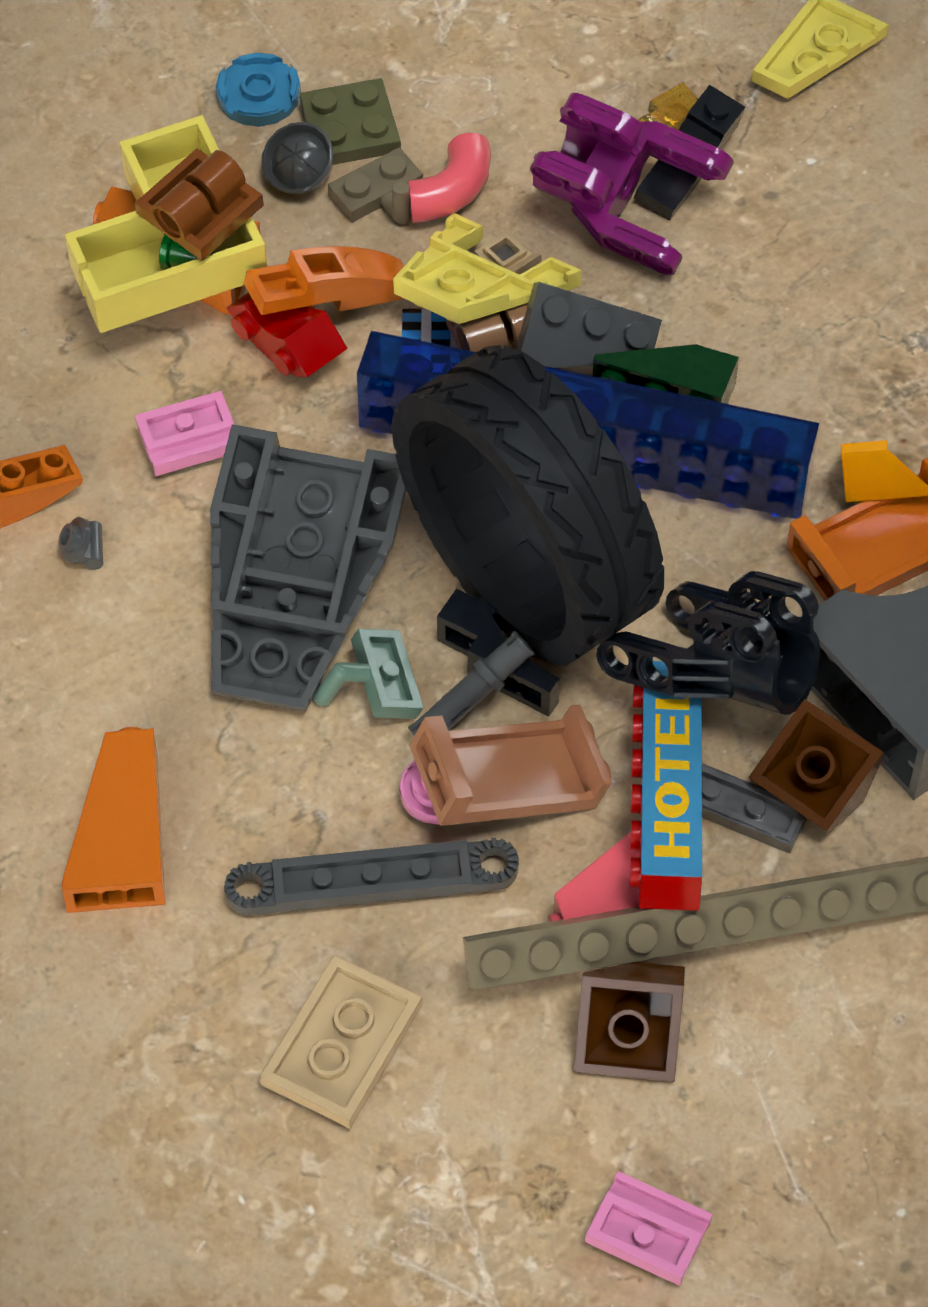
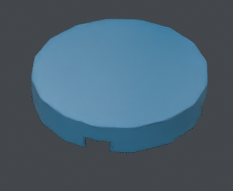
M252 53L239 56L232 60L233 65L229 66L226 70L224 67L218 74L216 95L220 109L230 119L238 123L259 127L276 124L290 116L298 106L301 87L297 70L291 64L290 67L284 64L282 58L274 54Z

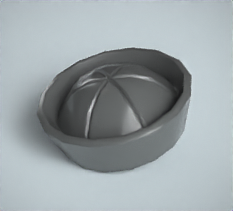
M307 122L290 123L278 129L268 139L262 153V170L267 181L277 190L289 194L310 193L320 188L329 178L333 168V146L328 135L317 125Z

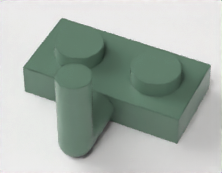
M358 628L351 638L358 663H336L319 685L313 697L314 701L320 706H328L345 682H364L374 718L416 719L424 707L400 630Z

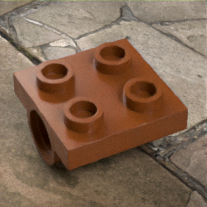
M198 148L135 202L136 213L201 261L264 206L263 194L246 183L242 169L232 157L220 150H215L208 156Z

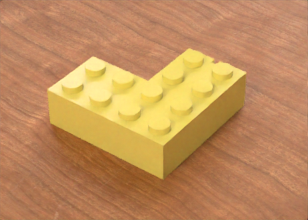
M203 115L119 142L124 174L136 201L196 148L208 156L215 150H219ZM136 211L65 234L71 269L83 296L86 297L87 305L99 332L103 333L243 286L247 270L267 267L265 243L253 218H249L219 245L213 254L208 255L203 261L195 259L168 269H161L159 263V252L164 233L140 217Z

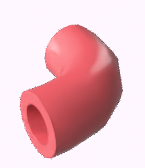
M464 133L454 137L448 144L449 160L444 170L434 176L408 180L413 224L448 217L475 200L488 181L491 149L489 141L485 136L478 133Z

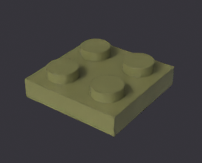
M382 78L299 93L305 122L317 125L330 139L333 146V165L383 156L399 147L401 148L400 136Z

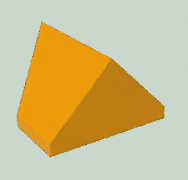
M887 440L841 444L846 503L928 496V485L888 450Z

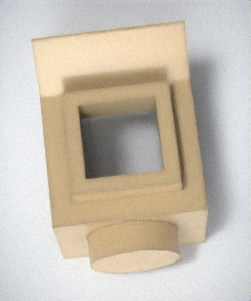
M509 230L504 231L497 237L494 234L485 236L479 241L474 251L475 255L517 274H522L542 262V254L532 253Z

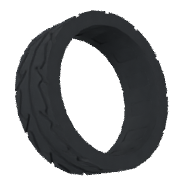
M501 345L485 346L477 353L453 366L445 375L437 376L415 390L416 392L405 396L394 410L391 425L393 447L397 451L395 454L402 481L413 507L418 512L419 519L435 549L453 576H456L459 580L461 587L469 595L483 597L492 607L497 609V625L508 637L511 636L513 631H516L535 652L534 657L546 663L550 660L551 664L567 666L656 607L664 591L663 555L657 530L647 504L642 500L641 491L624 459L606 432L601 430L595 417L576 394L554 373L550 374L546 371L544 365L526 353L508 346H504V349L501 348Z

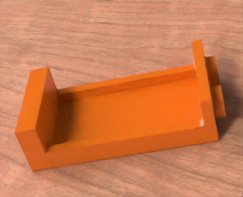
M928 458L922 460L920 472L917 475L927 485ZM928 496L863 501L815 525L804 515L790 522L786 548L824 600L829 599L842 589L866 595H879L928 571Z

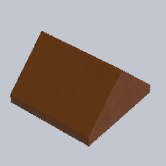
M804 699L748 778L829 833L864 802L885 754Z

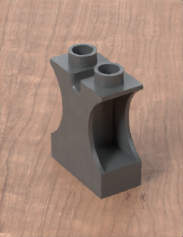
M928 585L912 592L887 596L866 595L842 589L819 604L818 614L813 619L814 631L819 638L820 661L818 673L811 690L844 726L884 752L885 755L881 766L915 800L928 791Z

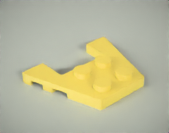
M453 213L446 219V228L443 231H435L429 238L430 246L425 252L417 251L393 278L394 294L413 302L417 306L430 310L451 322L462 324L529 303L535 282H542L564 290L577 288L581 285V270L554 257H549L522 274L510 271L467 251L477 245L483 238V225Z

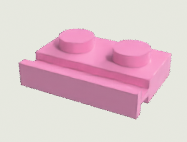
M222 391L135 415L136 426L149 461H151L155 476L224 457L232 424L235 425Z
M618 1171L610 1190L607 1191L586 1233L585 1242L681 1286L702 1243V1238L712 1222L713 1214Z

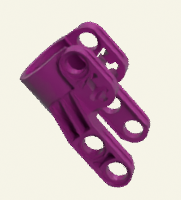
M571 93L564 106L560 109L561 119L559 122L567 125L561 151H540L535 154L534 161L530 166V171L533 174V186L540 191L570 203L574 215L600 247L664 275H674L683 257L669 244L667 239L618 218L617 215L624 210L631 199L649 156L707 181L725 180L734 164L733 159L720 148L658 121L639 122L633 116L580 93Z

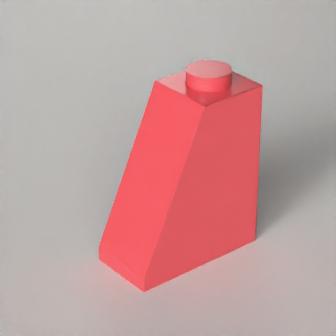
M631 832L554 894V913L548 915V922L639 906V888L630 887L631 857L640 858V850H630Z

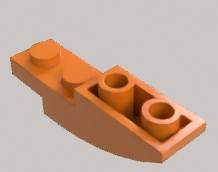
M349 246L311 247L290 250L287 263L247 270L244 285L261 315L332 301L338 312L403 300L404 298L394 294L393 278L404 267V264L399 258L367 248Z
M66 445L0 461V529L44 509L82 484L83 477Z

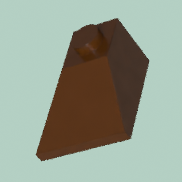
M631 962L583 972L574 1072L675 1082L685 967Z

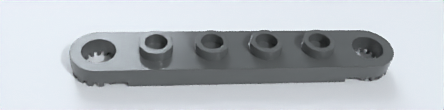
M491 838V840L485 839L476 842L463 840L273 859L272 862L252 864V862H247V865L239 864L237 868L230 870V874H227L224 888L229 906L236 912L245 915L492 891L506 888L515 881L519 870V857L516 849L513 848L510 842L506 843L504 839L496 840V838ZM493 855L500 856L507 861V868H504L503 872L499 871V874H496V872L490 874V871L485 872V869L481 868L483 859ZM246 880H255L264 887L262 888V893H258L257 897L256 895L253 896V899H250V897L245 899L244 896L240 897L239 893H236V888Z

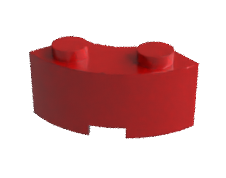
M248 292L226 307L233 317L231 324L236 334L244 341L250 339L274 363L279 372L285 376L292 374L308 378L348 349L326 311L316 309L312 305L261 315Z

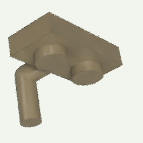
M399 147L329 183L328 196L351 223L384 207L395 222L405 224L410 219V186L408 180L422 179L423 173Z

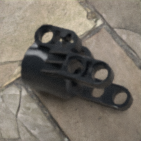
M750 571L744 574L730 586L728 591L685 581L668 593L665 604L670 617L681 629L689 631L694 644L686 649L625 631L615 633L600 643L596 652L597 661L601 669L608 676L619 681L673 697L733 699L780 714L790 715L798 709L804 699L807 700L819 669L820 645L819 638L813 627V619L818 614L819 609L818 600L813 591L802 583L759 571ZM679 596H684L691 601L695 610L692 615L682 608ZM786 597H790L799 603L802 609V617L793 615L788 610L785 602ZM613 645L620 647L626 653L628 665L621 663L616 658ZM653 657L665 663L668 668V677L661 675L656 670L653 664Z

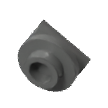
M76 517L71 523L66 524L60 532L58 546L62 550V556L67 562L85 564L86 568L92 570L100 569L103 567L102 524L97 521H88L85 518Z

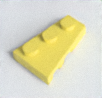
M808 0L753 69L752 82L789 99L887 37L889 24L838 0Z

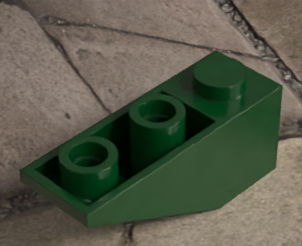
M697 344L595 354L592 377L606 382L612 389L613 395H623L645 402L647 405L655 408L662 407L686 414L695 420H705L719 424L736 385L739 357Z

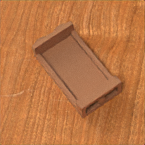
M570 705L563 718L556 721L448 731L442 715L424 717L409 745L440 826L596 809L612 783L610 767L602 758L595 741L593 726L587 721L581 705Z

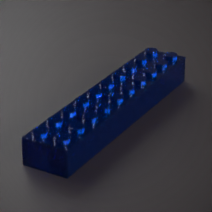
M371 331L357 370L359 427L379 434H392L391 425L394 410L405 396L416 392L415 390L437 376L445 375L453 366L477 352ZM546 367V371L550 374L554 373L576 394L595 417L601 430L606 432L624 459L639 488L671 492L687 499L699 498L723 503L730 508H747L766 512L778 518L789 517L798 519L802 517L812 476L819 423Z

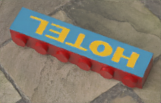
M653 661L656 670L661 675L668 677V668L663 661ZM633 685L632 708L642 709V713L633 714L632 743H641V749H632L631 778H641V784H632L631 814H640V821L631 820L630 850H640V858L631 857L630 887L639 888V908L699 911L702 886V699L673 697Z

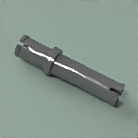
M513 631L511 636L485 659L479 657L473 663L475 668L448 693L443 695L415 723L409 725L408 729L415 736L424 717L442 715L449 731L494 689L499 692L505 686L504 680L529 657H532L535 652L516 631Z

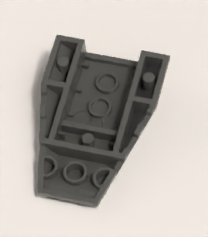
M232 424L210 508V524L212 527L213 694L306 712L393 547L406 493L395 454L367 449L365 460L361 462L280 447L277 432Z

